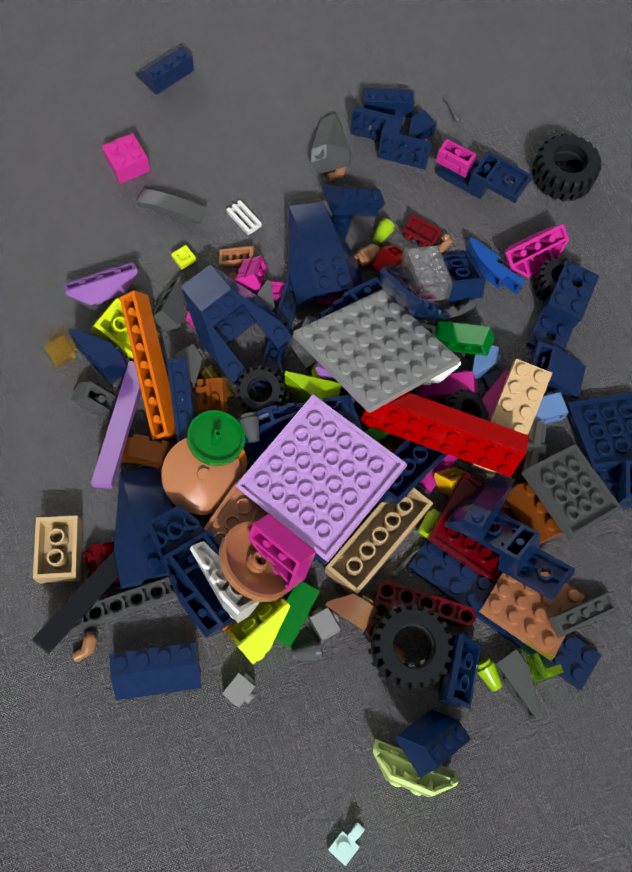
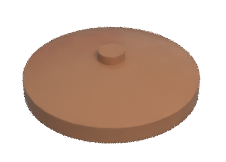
M187 438L179 441L171 448L163 461L161 469L162 486L170 501L175 506L180 505L189 513L196 515L215 513L238 478H242L238 458L224 466L204 464L190 452Z
M255 522L238 524L224 536L219 548V562L225 578L236 591L251 600L271 602L280 599L289 592L285 587L287 583L280 574L276 575L273 569L275 567L268 558L263 559L248 539L252 525Z

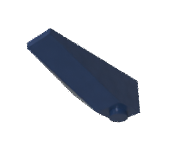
M498 473L495 474L452 511L445 523V527L483 541L514 486L516 479Z

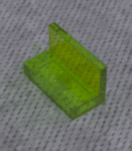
M538 653L526 657L533 683L564 672L561 664L545 669Z

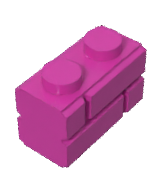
M446 139L439 149L436 162L466 177L474 165L477 154Z
M257 256L253 257V259L243 260L235 281L249 291L260 290L268 270L263 257Z

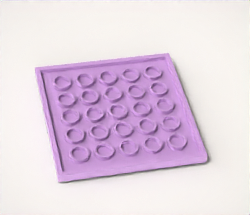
M312 395L235 486L313 548L326 562H329L407 467V463L315 395Z

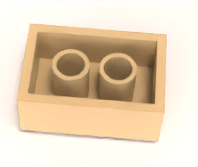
M78 516L36 517L33 579L39 584L81 581L83 522Z

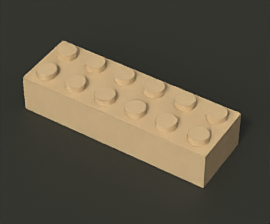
M515 359L490 417V422L528 435L552 372ZM471 464L472 468L491 476L498 473L479 465Z
M415 488L398 505L381 502L326 566L325 573L349 594L358 596L427 511H429L433 502Z

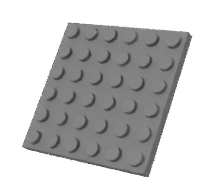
M380 290L303 326L293 333V337L368 413L458 365L460 360L384 290Z

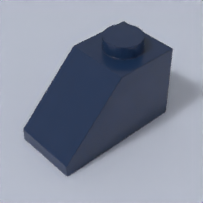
M425 110L415 113L411 117L408 136L425 140L434 134L437 123Z

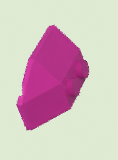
M564 223L536 232L510 245L504 252L510 269L529 278L537 274L546 260L552 257L556 259L557 256H561L565 245L569 241Z

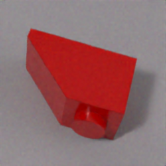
M395 245L383 247L372 267L376 268V272L379 274L380 270L387 265L397 268L407 253Z

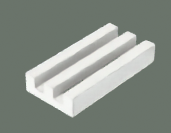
M241 200L237 204H233L232 208L226 209L230 217L247 235L262 227V223ZM235 211H236V212L241 216V218L251 227V229H249V228L243 223V221L234 213Z

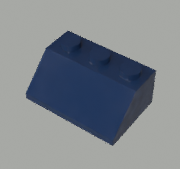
M182 46L175 48L136 72V76L157 95L194 71L193 56Z
M363 87V108L398 117L412 116L414 90Z
M322 185L332 215L376 216L385 204L380 189L363 186Z
M458 634L450 638L449 643L454 646V651L450 652L449 657L453 658L451 664H447L446 669L448 671L443 675L442 683L438 690V701L451 706L471 709L482 646L467 636Z
M430 710L395 737L420 778L440 767L471 740L466 729L458 719L435 710Z

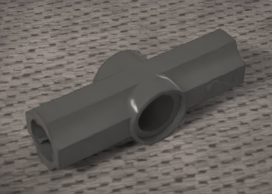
M533 421L528 433L529 440L522 472L544 459L547 447L544 444L547 425L542 421Z

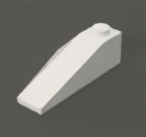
M204 541L191 546L190 550L222 607L229 613L230 617L238 623L249 617L259 604V601L243 596L230 585L222 572L219 556Z

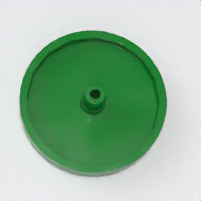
M211 410L199 414L192 420L187 431L186 438L190 452L200 462L210 466H224L232 463L239 457L244 448L245 433L241 424L232 415L223 411Z

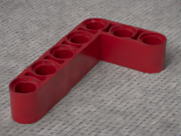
M388 581L380 584L372 605L375 608L382 607L388 613L392 610L393 606L398 608L403 605L417 604V607L422 608L421 601L426 600L430 604L428 611L439 614V621H445L448 624L466 628L476 620V613L469 606ZM388 588L391 591V596H383L381 589ZM407 594L410 597L411 602L404 603L401 599V595ZM442 606H445L449 609V616H445L441 613ZM462 612L468 614L469 622L461 619ZM376 613L365 630V636L368 640L372 636L370 628L376 625L380 618Z

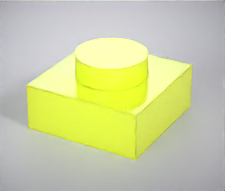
M186 245L171 253L172 259L181 270L196 262V257Z

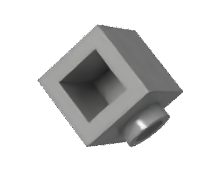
M321 607L311 613L312 617H310L309 622L321 643L339 633L340 628L337 624L339 619L334 611L330 612L329 608L323 610Z
M238 673L222 695L240 709L245 702L249 704L256 695L254 692L256 687L253 685L255 681L246 673L243 676Z

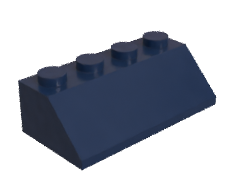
M405 440L393 454L407 463V467L384 493L379 502L398 505L448 454Z
M196 642L109 654L110 674L116 701L202 688L198 645Z

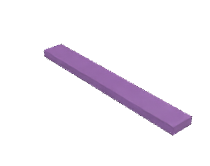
M129 361L93 474L92 487L113 488L141 393L134 361Z

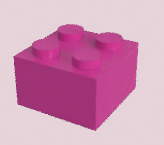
M133 133L101 146L104 158L119 184L150 171L148 157Z

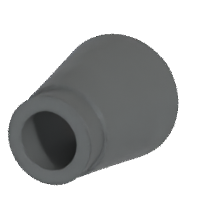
M255 412L242 414L239 422L248 439V443L259 441V417L256 416Z
M313 640L292 648L293 660L319 661L320 658H323L321 641L316 642Z

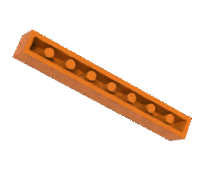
M133 290L119 298L151 436L154 441H170L176 438L171 391L148 295Z

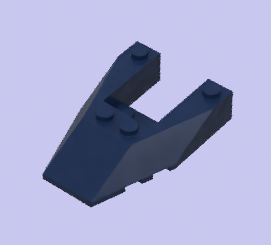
M212 265L207 266L181 286L200 343L233 385H236L239 382V378L243 377V373L248 371L227 344L252 325L257 324L278 352L293 341V336L257 295Z

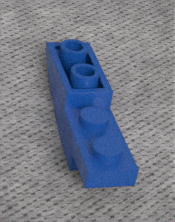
M471 237L466 250L485 279L498 289L504 285L518 294L525 280L520 275L509 270L505 265L498 262L500 256L495 251L490 250L480 241Z

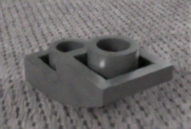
M470 301L466 305L462 304L458 309L454 306L449 310L445 309L451 316L449 319H439V321L461 322L473 314L476 305Z

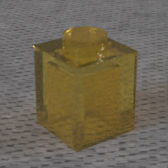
M64 335L43 345L56 368L76 358L74 350H76L75 345L71 339L67 341Z

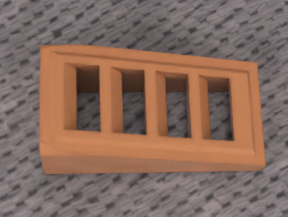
M254 246L219 249V266L241 267L243 260L257 257V252ZM226 255H229L228 261H226Z

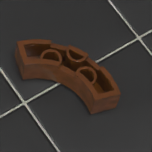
M106 434L103 435L98 456L100 455ZM134 434L133 437L128 436L121 462L148 465L161 471L166 455L175 444L162 440V442L150 441L149 436Z

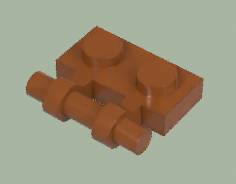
M226 378L205 379L206 387L204 386V379H197L195 392L198 394V404H196V407L199 410V414L206 412V410H218L228 413ZM205 392H206V396H207V404H206V401H205Z

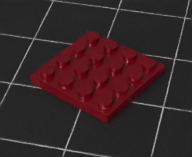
M464 473L426 539L465 566L471 568L478 575L486 577L490 582L495 583L501 572L498 570L500 555L467 537L465 534L445 527V523L452 511L483 485L469 474ZM505 500L503 506L500 509V512L517 520L512 509ZM496 527L489 529L490 531L494 532L498 531Z

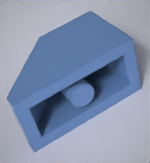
M492 345L488 356L473 354L470 372L474 371L476 380L481 378L482 375L491 372L495 365H499L501 354H498V346Z
M561 392L544 394L534 421L538 420L546 424L564 419L569 412Z

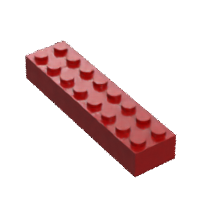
M409 392L371 413L364 409L360 423L510 477L526 455L529 435Z

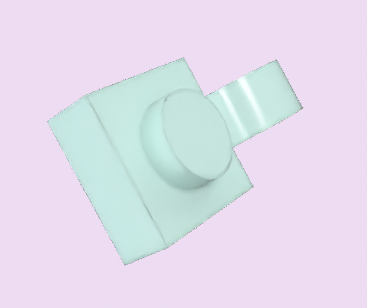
M357 822L348 835L341 831L328 850L346 866L360 848L355 841L365 829Z

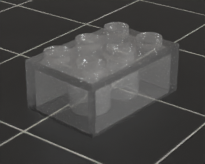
M439 246L404 249L401 265L404 274L411 279L408 286L421 298L429 301L449 299L453 283Z

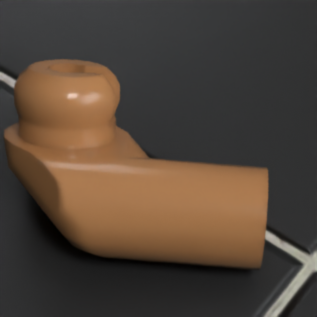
M347 167L327 173V181L331 182L342 179Z
M449 234L441 237L443 243L431 248L433 255L444 252L452 244L453 240Z
M86 632L83 635L82 648L72 653L76 663L94 653L97 637L93 632Z

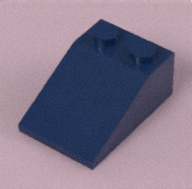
M469 252L435 255L442 289L448 301L483 298L486 279Z
M68 329L76 348L110 385L125 374L127 361L123 357L124 353L118 346L114 347L106 340L79 330Z

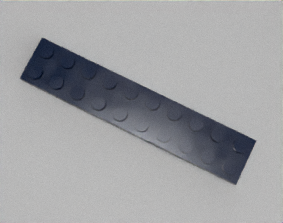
M426 540L408 566L409 570L454 602L473 608L479 620L578 690H582L602 656L569 633L565 635L555 658L550 661L479 612L495 583L490 582L486 577L478 575L471 568L465 566L428 540Z

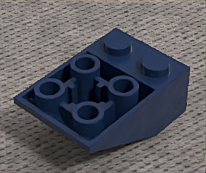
M538 341L532 351L529 364L552 372L546 389L557 393L561 392V394L578 399L586 366L558 347Z

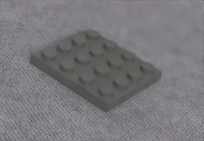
M576 444L525 469L521 473L568 541L622 509Z

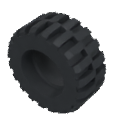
M575 134L553 136L541 145L532 165L533 180L535 184L537 183L539 190H543L547 196H552V199L557 200L558 198L561 201L570 199L572 201L576 200L577 197L578 199L582 198L591 190L602 168L601 157L598 155L599 152L596 147L593 148V144L590 141H585L583 137H576ZM555 163H567L573 166L578 173L563 171Z

